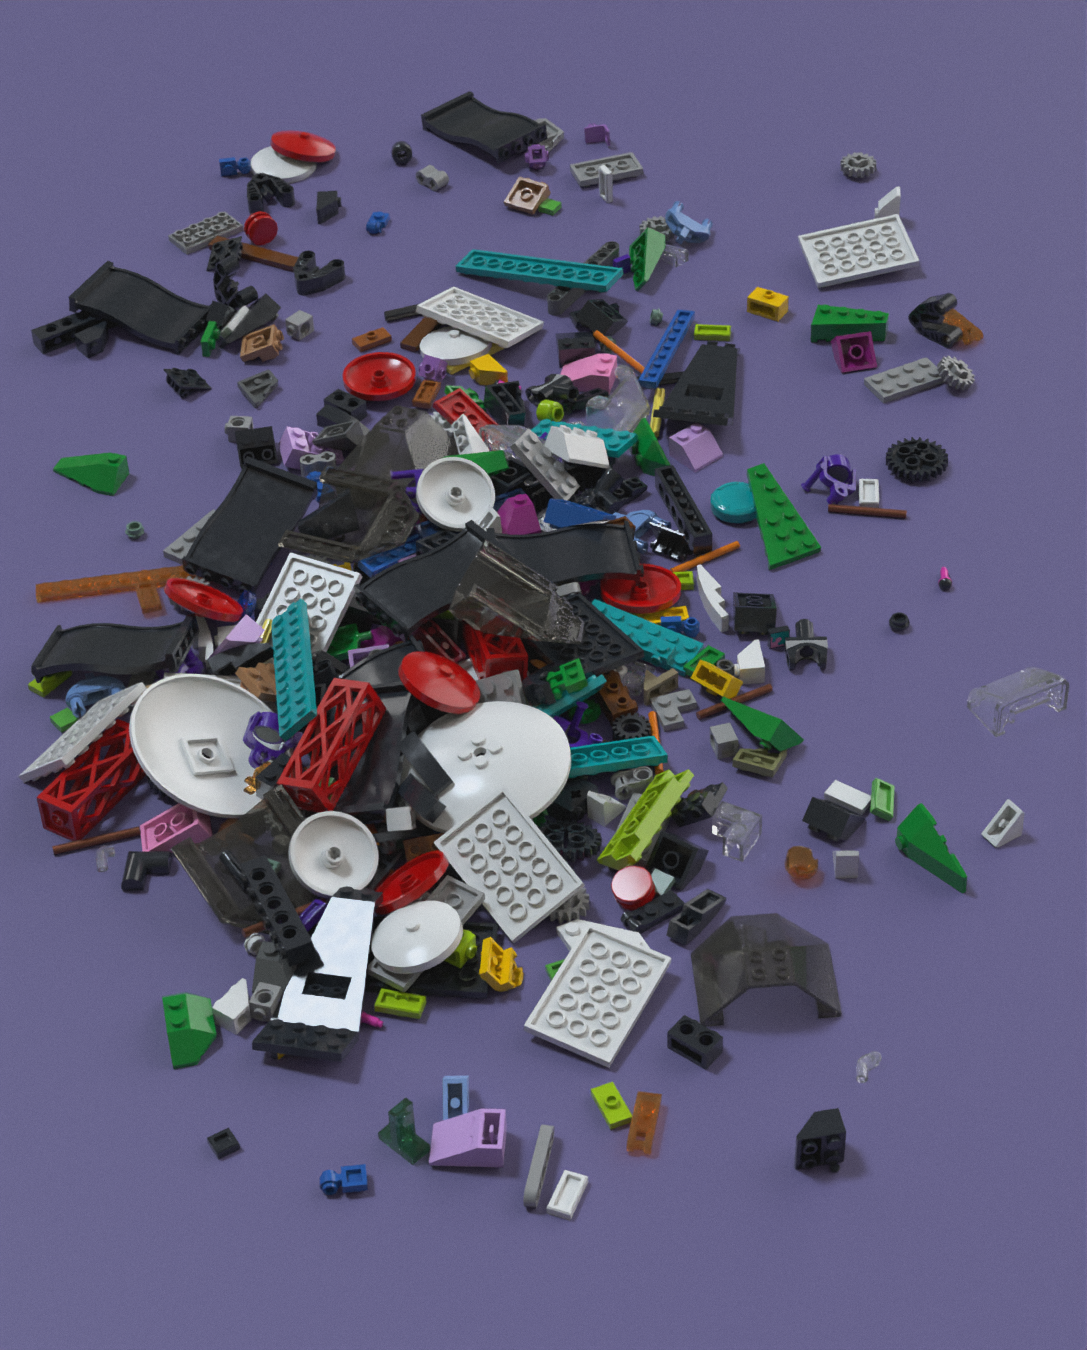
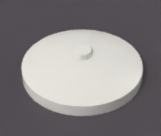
M271 146L257 152L251 160L253 175L265 173L277 176L288 184L307 178L315 171L317 166L316 162L301 161L276 152Z
M452 326L435 330L426 335L420 342V352L423 358L425 354L440 358L448 362L447 365L469 363L471 360L486 355L492 347V342H486L481 337L471 336L468 332L456 330Z
M446 457L432 462L424 469L417 483L416 498L421 511L432 523L446 530L462 531L465 529L466 522L472 520L477 524L490 506H494L495 490L490 477L479 465L464 458Z
M326 811L308 817L294 832L288 851L292 872L301 885L313 894L327 899H331L341 887L350 886L353 889L363 890L373 878L378 866V848L373 835L361 821L342 812Z
M439 901L411 903L394 911L378 925L371 941L372 952L378 964L390 972L399 974L421 972L441 963L454 952L463 935L462 922L456 910L446 903Z

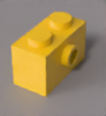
M756 287L747 297V312L778 322L788 312L789 296Z
M703 660L699 661L691 676V679L707 687V692L715 696L719 694L729 699L737 696L743 684V681Z

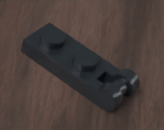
M670 890L632 912H625L620 920L625 926H630V931L642 934L681 912L685 902Z

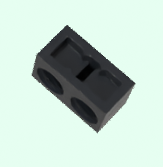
M337 389L323 399L324 406L328 404L336 407L359 422L367 417L366 401L343 390Z
M683 1015L667 1032V1048L706 1070L723 1053V1036L703 1026L697 1020Z

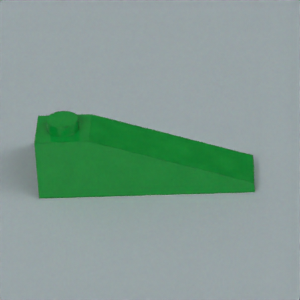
M649 227L629 246V256L633 265L631 272L634 273L633 282L637 291L648 282L666 247L665 235Z
M503 450L443 457H459L470 460L479 465L489 477L509 469Z
M117 453L61 458L53 468V472L69 480L74 479L81 486L87 485L95 493L110 496L115 495L130 474L127 456Z
M726 697L721 699L747 729L761 741L759 744L769 751L772 748L783 751L804 741L782 719Z
M922 803L918 804L897 827V837L895 838L897 848L902 850L909 859L960 893H965L967 886L965 871L955 854L948 852L945 836H939L934 827L937 825L934 817Z

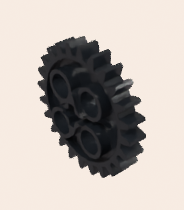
M911 437L910 441L904 438V442L898 440L897 445L891 444V448H888V452H886V465L888 470H892V474L898 473V478L902 476L905 477V480L912 478V482L916 479L922 482L924 478L930 481V477L936 479L937 474L942 475L943 471H946V467H948V453H946V449H941V444L936 445V441L930 443L928 438L925 441H922L921 437L918 440Z
M556 819V822L547 820V824L541 822L540 826H537L566 862L568 859H571L573 862H576V859L584 861V857L591 859L592 855H597V852H600L602 844L601 833L597 832V828L592 829V825L584 826L585 822L578 824L576 820L568 822L565 819L564 822ZM564 833H568L567 848L563 847Z

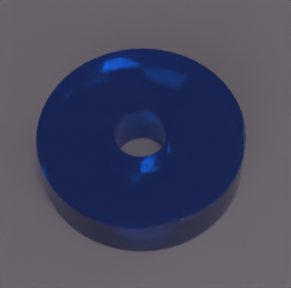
M246 590L240 595L237 602L242 606L243 613L238 622L246 614L251 618L256 606L257 598L255 593Z

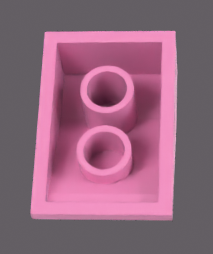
M596 354L564 364L560 375L568 376L572 380L573 386L577 387L579 391L587 392L599 387L608 391L610 395L617 376V355Z
M180 803L140 825L142 851H170L174 853L193 850L213 839L210 815L200 813Z

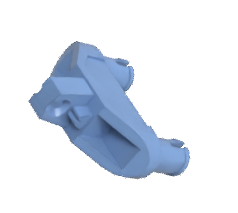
M680 201L674 202L672 208L666 212L665 219L672 233L678 236L675 242L681 245L683 241L702 243L708 240L713 222L710 221L708 224L709 219H704L702 224H699L681 213L684 208L683 203L678 206Z
M650 510L633 511L628 515L616 512L612 514L616 516V519L626 516L636 526L634 540L637 541V551L641 554L647 552L649 543L639 538L651 529L650 522L655 524L661 523L668 529H671L672 526L671 522L659 518L655 512Z
M93 672L85 673L86 679L80 680L68 691L66 704L72 709L73 715L79 718L78 712H80L81 717L86 713L84 706L95 704L103 698L125 689V686L120 680L102 675L95 677Z

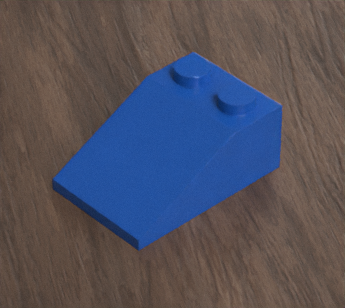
M550 499L543 522L549 523L550 528L557 530L575 525L615 520L616 516L564 499Z

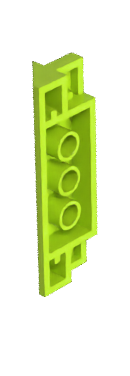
M668 769L655 775L598 857V863L616 870L636 864L642 858L641 853L652 843V837L661 830L663 821L671 815V809L680 802L682 793L690 787V781L694 774L688 769L674 775Z

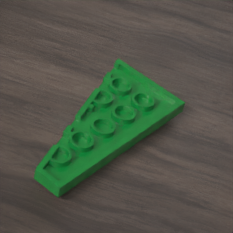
M765 463L748 468L746 475L750 492H752L753 505L756 508V517L761 539L765 547L764 552L768 560V569L771 570L819 553L821 551L820 544Z

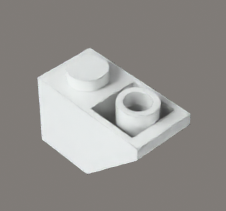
M244 978L236 985H233L212 1007L214 1022L236 1035L251 1021L249 995L246 979Z

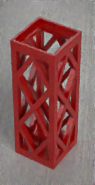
M503 598L477 599L462 605L461 637L478 680L495 676L502 672L519 670L522 682L527 677L528 655ZM484 610L497 616V623L494 626L479 618ZM478 625L485 628L488 631L481 632Z
M333 678L317 708V716L308 724L277 782V785L296 809L319 813L334 810L387 709L369 682ZM352 691L359 692L354 703ZM366 697L368 701L362 704L363 700ZM337 705L335 720L327 727L326 711ZM362 718L363 734L353 740L355 723ZM314 730H315V736H314V738L309 741V739H310L312 733H313ZM346 734L345 746H343V738ZM322 744V753L319 757L320 745ZM357 749L350 761L351 752ZM312 751L310 768L302 773L301 757ZM338 764L339 780L328 786L330 770Z
M120 719L115 720L116 723L105 730L101 738L93 742L85 753L78 756L70 767L66 768L36 797L44 829L71 841L83 839L146 775L134 754L133 748H130L129 723ZM111 745L104 760L99 761L101 747ZM85 761L83 767L77 769ZM131 765L129 779L120 781L126 767ZM114 775L111 783L105 785V783ZM86 776H90V778L81 786L84 778ZM76 779L69 794L64 796L66 781ZM119 791V792L111 799L113 793ZM97 799L94 814L85 816L92 800Z

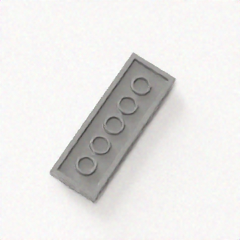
M447 875L425 901H439L450 905L458 913L463 926L485 900V893ZM374 958L368 965L367 974L405 993L423 971L409 974L390 972L382 968L376 961V958Z

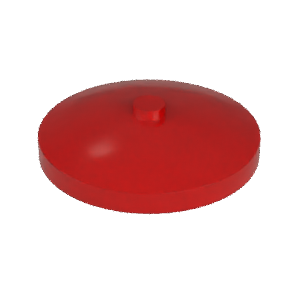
M279 131L272 135L270 142L271 147L276 152L289 158L308 162L329 161L334 158L336 151L335 145L329 140L303 131Z
M375 352L357 357L343 371L345 389L351 395L368 401H385L397 398L408 392L416 381V371L413 363L402 355L390 352Z
M640 564L643 565L644 576L640 577L639 586H636L633 580H601L600 594L602 599L608 605L628 613L648 614L663 611L673 606L681 595V582L679 578L670 570L652 564Z
M181 578L168 579L165 585V594L196 616L226 622L239 621L242 616L243 608L236 600L210 586Z
M412 652L403 658L399 666V677L407 690L417 699L435 709L454 714L467 713L475 708L480 699V689L474 678L461 666L443 656L430 652Z
M437 850L422 854L405 863L385 878L374 890L375 892H383V902L375 910V914L383 915L393 912L422 897L445 873L449 861L444 853Z

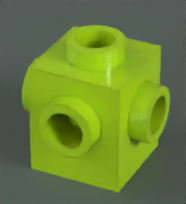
M463 929L459 945L444 961L461 968L469 958H473L477 951L475 935Z

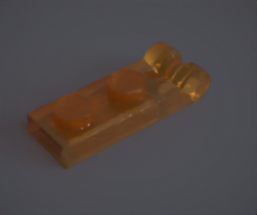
M954 308L943 315L945 317L943 323L957 326L962 330V340L965 345L972 344L974 340L979 341L983 339V332Z
M637 1092L627 1140V1151L635 1152V1150H641L645 1154H652L662 1094ZM637 1137H645V1141L636 1139Z

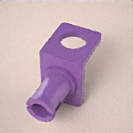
M590 123L584 128L585 143L605 141L607 146H610V132L605 124L596 125L593 123L592 126Z

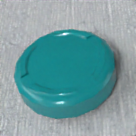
M730 482L716 488L711 494V511L713 514L725 522L736 524L746 523L757 518L749 484Z

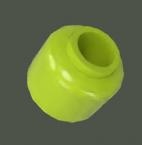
M543 400L537 407L536 416L539 421L549 419L560 422L564 416L563 407L559 402Z

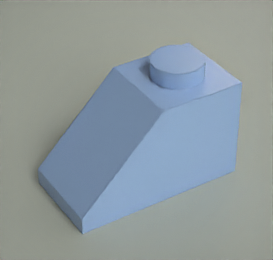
M469 1076L443 1077V1121L469 1113Z

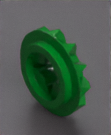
M594 699L582 701L588 705V708L584 711L580 723L586 724L597 720L601 714L600 704L595 703ZM577 705L567 710V715L571 720Z

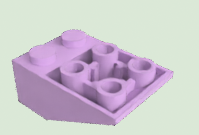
M286 427L279 442L284 466L301 470L300 458L306 454L318 455L326 451L333 452L336 456V465L343 464L344 457L341 450L314 445L312 441L318 433L303 431L296 427Z
M478 1109L434 1123L429 1165L503 1167L507 1132L506 1109Z

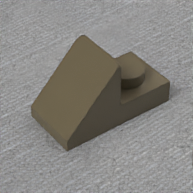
M672 668L658 677L648 670L645 671V706L650 705V698L669 694L678 688V672Z

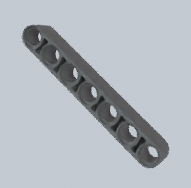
M614 241L606 242L584 263L613 267V260L619 258V244ZM557 286L547 295L548 313L554 316L562 314L587 290Z

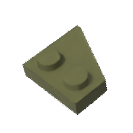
M765 748L740 749L733 758L732 767L758 773L766 777H774L787 757V749L780 751V753H768V750Z

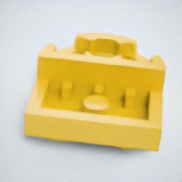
M491 937L484 939L479 969L481 978L499 992L513 989L521 985L523 981L522 967L517 968L514 960L517 954L514 949L510 947L503 950Z

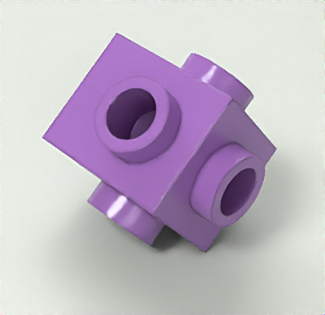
M531 145V147H528L527 153H525V163H529V168L534 170L542 169L546 165V161H549L548 151H545V145Z
M425 354L423 362L419 366V376L423 377L424 380L442 383L446 376L448 362Z

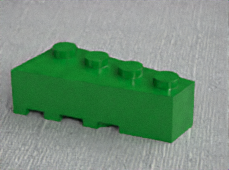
M826 304L818 305L811 324V342H817V339H826V342H831L837 336L870 331L873 341H885L888 332L889 313L835 307Z

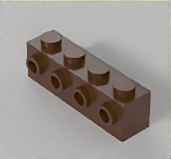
M615 670L602 674L607 682L600 691L593 694L611 727L613 726V721L615 722L617 717L620 718V715L624 714L626 717L627 713H631V716H634V713L638 712L636 701L630 698L627 686H623L620 674Z

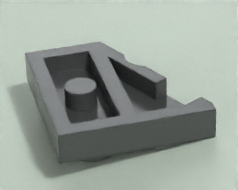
M269 369L237 382V387L254 408H258L278 386V379Z

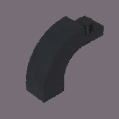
M550 663L534 671L522 681V687L530 706L533 707L539 703L551 705L556 702L550 684L546 679L549 672L560 671V665Z

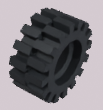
M627 713L626 717L624 714L620 715V718L617 717L615 722L613 721V741L651 736L649 720L645 719L643 715L638 717V713H634V716H631V713ZM628 731H636V733H627V732H628Z

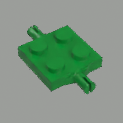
M356 623L339 627L326 653L339 661L348 659V650L360 649L362 641L373 639L372 632L370 630L359 634V628Z

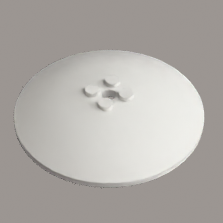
M201 674L170 676L157 681L143 692L136 702L130 717L129 735L134 754L140 766L158 788L180 804L200 813L216 817H249L262 813L271 806L270 803L256 796L255 777L273 761L269 760L262 768L254 769L248 761L251 749L243 742L250 717L257 711L260 713L272 712L261 700L236 684L217 677ZM253 733L255 739H257L264 746L273 750L279 749L280 744H269L263 742L260 739H258ZM293 748L289 749L284 754L291 757L293 754ZM202 753H204V754L207 755V756H210V759H209V758H205V757L202 755Z
M495 701L478 703L470 712L462 714L448 713L440 717L419 733L418 737L437 759L453 783L437 795L438 799L447 807L433 824L416 811L415 817L427 827L441 833H446L504 786L530 819H533L557 798L568 779L571 769V751L564 731L546 713L534 707L515 702ZM480 753H485L484 756H477ZM404 756L400 785L412 773L429 788ZM402 797V799H403V801H404V804H405L406 806H410V805L406 802V800Z

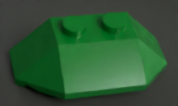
M642 418L633 432L637 433L638 441L629 448L631 455H634L635 463L637 466H640L643 473L655 476L656 468L669 466L670 463L646 418Z
M188 992L162 996L173 1069L197 1065L201 1060V1056L217 1037L211 999Z

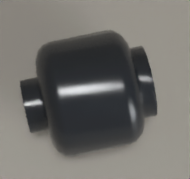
M398 141L391 148V155L396 163L406 164L411 160L413 152L409 143Z

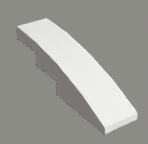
M701 564L697 565V584L703 606L720 632H725L728 630L729 615L725 611V600L721 597V586Z
M196 616L200 632L193 643V649H198L200 660L206 663V669L208 670L211 667L207 659L214 652L212 638L204 617Z

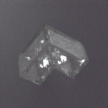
M724 801L720 803L712 816V834L723 837L724 856L741 862L744 861L762 834L761 814Z

